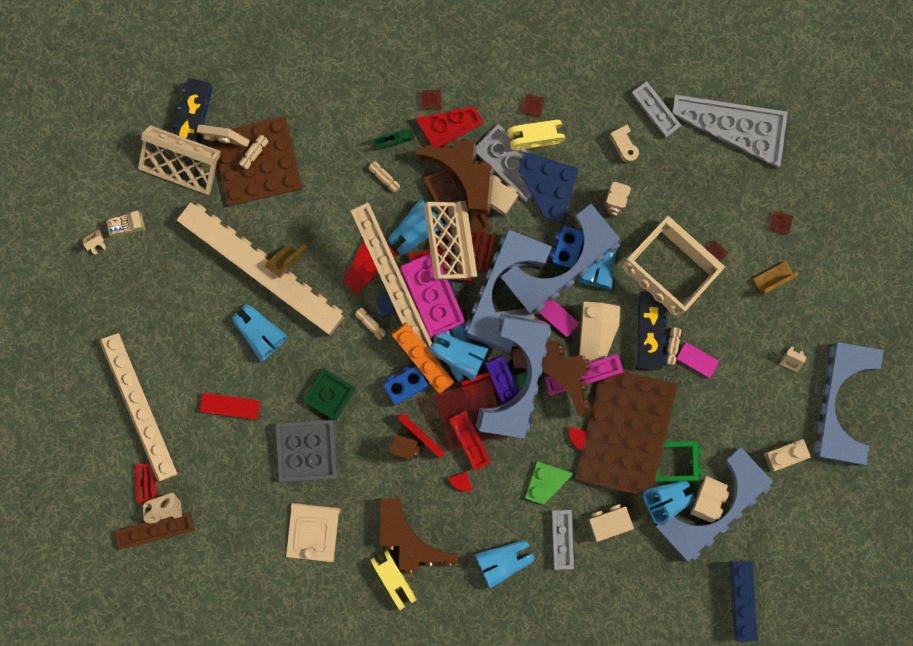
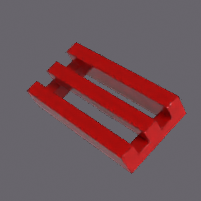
M150 463L135 464L137 503H144L157 498L156 476L152 467V498H149L148 467H151ZM140 468H144L145 499H141Z

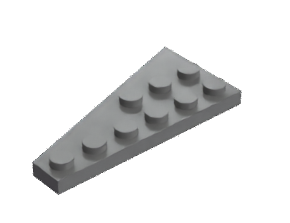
M681 95L674 96L672 114L675 117L780 168L788 112Z

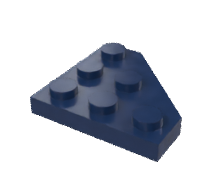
M523 152L518 171L528 186L527 188L531 196L537 203L540 213L545 219L563 223L579 168Z

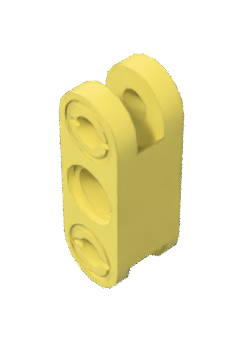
M551 120L509 128L507 130L508 137L518 138L510 142L511 150H523L564 142L566 140L565 135L557 134L556 130L562 126V122L560 120Z
M385 550L386 562L380 565L375 558L370 560L399 610L405 608V605L397 593L398 590L403 588L411 603L417 599L388 550Z

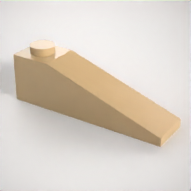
M596 302L582 303L579 355L586 356L590 363L607 357L619 327L620 306Z

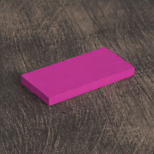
M431 253L399 266L430 338L436 336L437 333H443L466 323L448 280H435ZM440 265L441 275H444V270Z

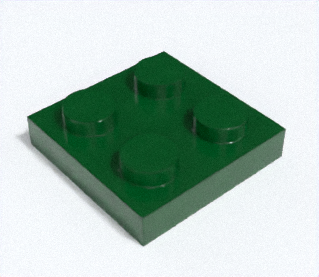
M323 368L303 401L337 421L356 388Z

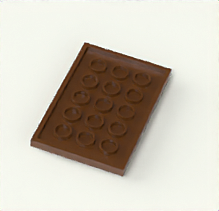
M628 372L599 380L587 428L588 433L575 479L641 496L644 495L645 490L653 488L678 384Z

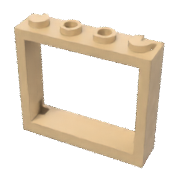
M669 216L662 221L621 266L626 274L632 276L643 289L650 292L656 301L661 302L677 318L686 312L725 268L721 262ZM661 232L709 274L706 280L684 304H681L635 262L636 258Z

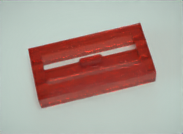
M475 231L473 240L475 260L480 236L482 237L476 270L488 272L495 235ZM487 238H488V243H487V248H486V254H485L484 264H483V267H482V262H483V257H484V251H485L486 241H487Z

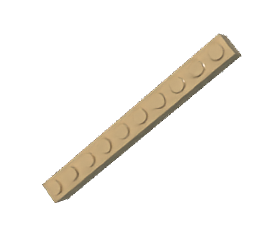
M190 202L177 219L180 224L331 336L344 319L341 315L342 310L335 305L330 307L326 304V298L319 293L317 296L310 292L312 288L304 282L302 284L296 281L297 277L290 271L279 278L265 267L268 261L265 258L267 254L259 248L254 250L250 247L252 243L246 238H238L235 235L237 232L230 226L223 227L220 224L221 220L213 214L211 217L205 213L206 209L199 203L195 206Z

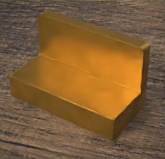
M286 245L267 261L265 267L281 278L299 262L307 246L303 245L295 252Z
M785 261L753 278L752 281L762 296L796 278L798 274L797 272L793 274L788 263Z

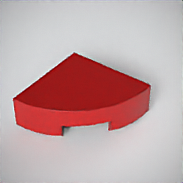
M570 427L569 436L572 443L579 450H584L588 432Z
M467 472L448 478L450 483L458 490H473Z

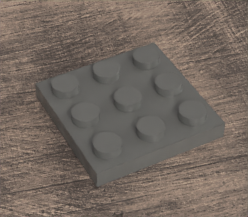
M334 420L276 424L279 482L338 478Z

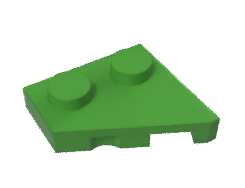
M537 462L525 499L545 504L573 473Z

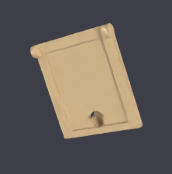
M292 503L286 557L334 562L340 508Z

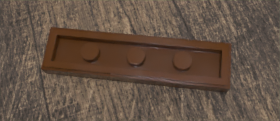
M187 512L182 514V517L176 519L172 516L160 519L156 523H144L116 530L114 534L118 550L195 530L191 513Z

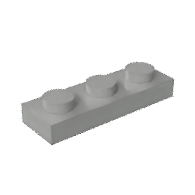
M647 81L631 93L665 138L681 127V124Z
M572 510L552 511L554 570L574 569Z

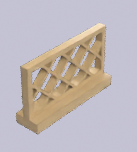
M149 126L142 133L141 140H143L138 169L209 195L221 151ZM148 142L154 144L158 150L152 153L148 147ZM165 150L173 151L176 157L169 159ZM160 153L165 162L159 164L154 155ZM182 157H190L193 163L187 166ZM150 158L155 166L151 168L144 165L145 160ZM177 159L183 167L179 170H176L172 163ZM200 163L211 165L210 170L205 172ZM167 164L173 173H165L162 166ZM194 166L200 172V175L194 177L190 170ZM185 171L190 179H182L179 173ZM203 177L207 186H201L197 179Z
M466 201L456 203H424L435 280H467L477 277ZM431 207L438 212L436 217L433 216ZM446 208L449 210V216L444 212ZM441 217L447 222L444 227L439 222ZM435 226L441 231L439 236L435 234ZM449 227H451L452 236L447 231ZM443 236L450 241L447 246L442 241ZM438 245L444 250L442 255L437 252ZM452 245L454 246L455 255L450 250ZM446 255L452 259L450 265L444 260ZM441 264H442V265L445 267V269H446V272L444 273V275H441V272H440V265H441ZM455 264L457 265L458 274L453 270Z

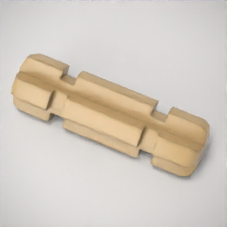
M259 135L256 143L252 144L245 153V157H242L239 161V164L243 168L248 169L251 161H254L263 150L262 147L267 145L268 139L263 135Z
M374 161L370 164L369 170L373 174L375 173L376 177L385 186H388L392 193H395L400 188V185L393 181V178L383 168H380L377 162Z
M363 308L356 311V317L362 320V323L372 333L374 332V335L379 340L386 336L385 330L380 328V325L370 315H367Z
M672 327L670 331L671 337L669 338L666 352L668 353L666 355V364L674 365L676 362L675 355L678 352L679 337H681L682 332L680 328Z

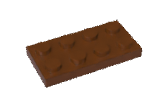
M443 168L424 177V181L435 202L456 203L466 201L472 239L491 230L484 214L470 213L465 187L454 173L447 168ZM446 208L444 212L449 216V210Z

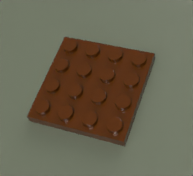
M285 116L232 128V131L250 140L248 147L223 143L219 140L213 141L215 149L221 151L218 163L229 207L303 189ZM259 135H263L268 139L267 145L262 147L263 150L254 161H251L248 169L243 168L239 161L242 157H245V153L252 144L256 143Z

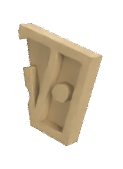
M198 125L197 132L209 141L219 140L223 143H231L243 147H248L250 141L228 128Z

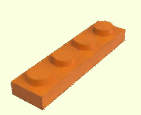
M407 322L392 333L395 340L439 394L454 383L452 377L436 357L429 352L427 346Z

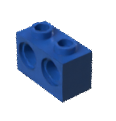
M563 226L562 231L558 230L555 239L558 245L556 249L552 248L549 258L553 260L551 265L567 270L574 267L583 243L584 232ZM571 235L574 237V242L568 244L565 242L564 237ZM566 253L569 256V260L566 262L561 261L559 254Z
M410 365L402 370L403 374L398 377L392 375L385 380L386 384H384V387L395 406L429 387L417 366L413 367ZM416 374L419 377V381L416 384H410L408 377ZM400 384L402 386L401 393H392V386Z

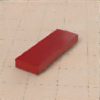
M202 393L200 412L258 420L260 400Z
M465 410L448 418L473 470L476 471L492 463L467 411Z
M404 413L398 417L439 458L445 454Z

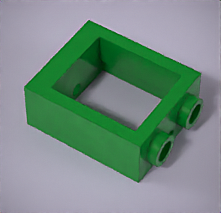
M697 441L665 442L663 448L691 447L692 476L660 477V469H658L655 482L698 481L699 477L702 476V467L698 465V457H701V447L697 445Z

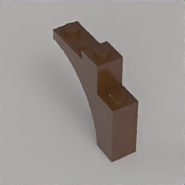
M469 139L455 141V148L451 146L434 148L431 145L417 147L416 155L419 160L439 164L459 178L465 187L468 209L471 214H490L494 170L492 165L487 162H478L476 164L477 147L475 142Z
M557 340L546 342L547 352L545 358H542V372L555 378L567 390L575 405L577 416L588 415L590 403L588 398L585 399L584 391H587L585 379L582 380V376L589 375L588 371L591 370L589 359H586L584 355L563 359L562 356L565 355L563 344H560ZM511 349L514 368L527 369V362L522 349Z
M381 498L380 546H384L385 550H396V546H399V570H403V573L414 574L415 570H419V562H423V566H435V562H442V566H454V562H458V554L437 550L424 543L415 535L404 517L401 499Z

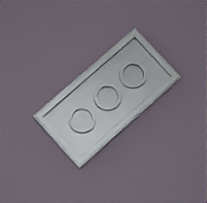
M497 124L476 145V156L483 162L491 164L494 173L507 185L517 190L516 193L527 203L532 196L518 169L523 152L528 151L526 149L511 150L510 142L515 139L509 138L507 131Z

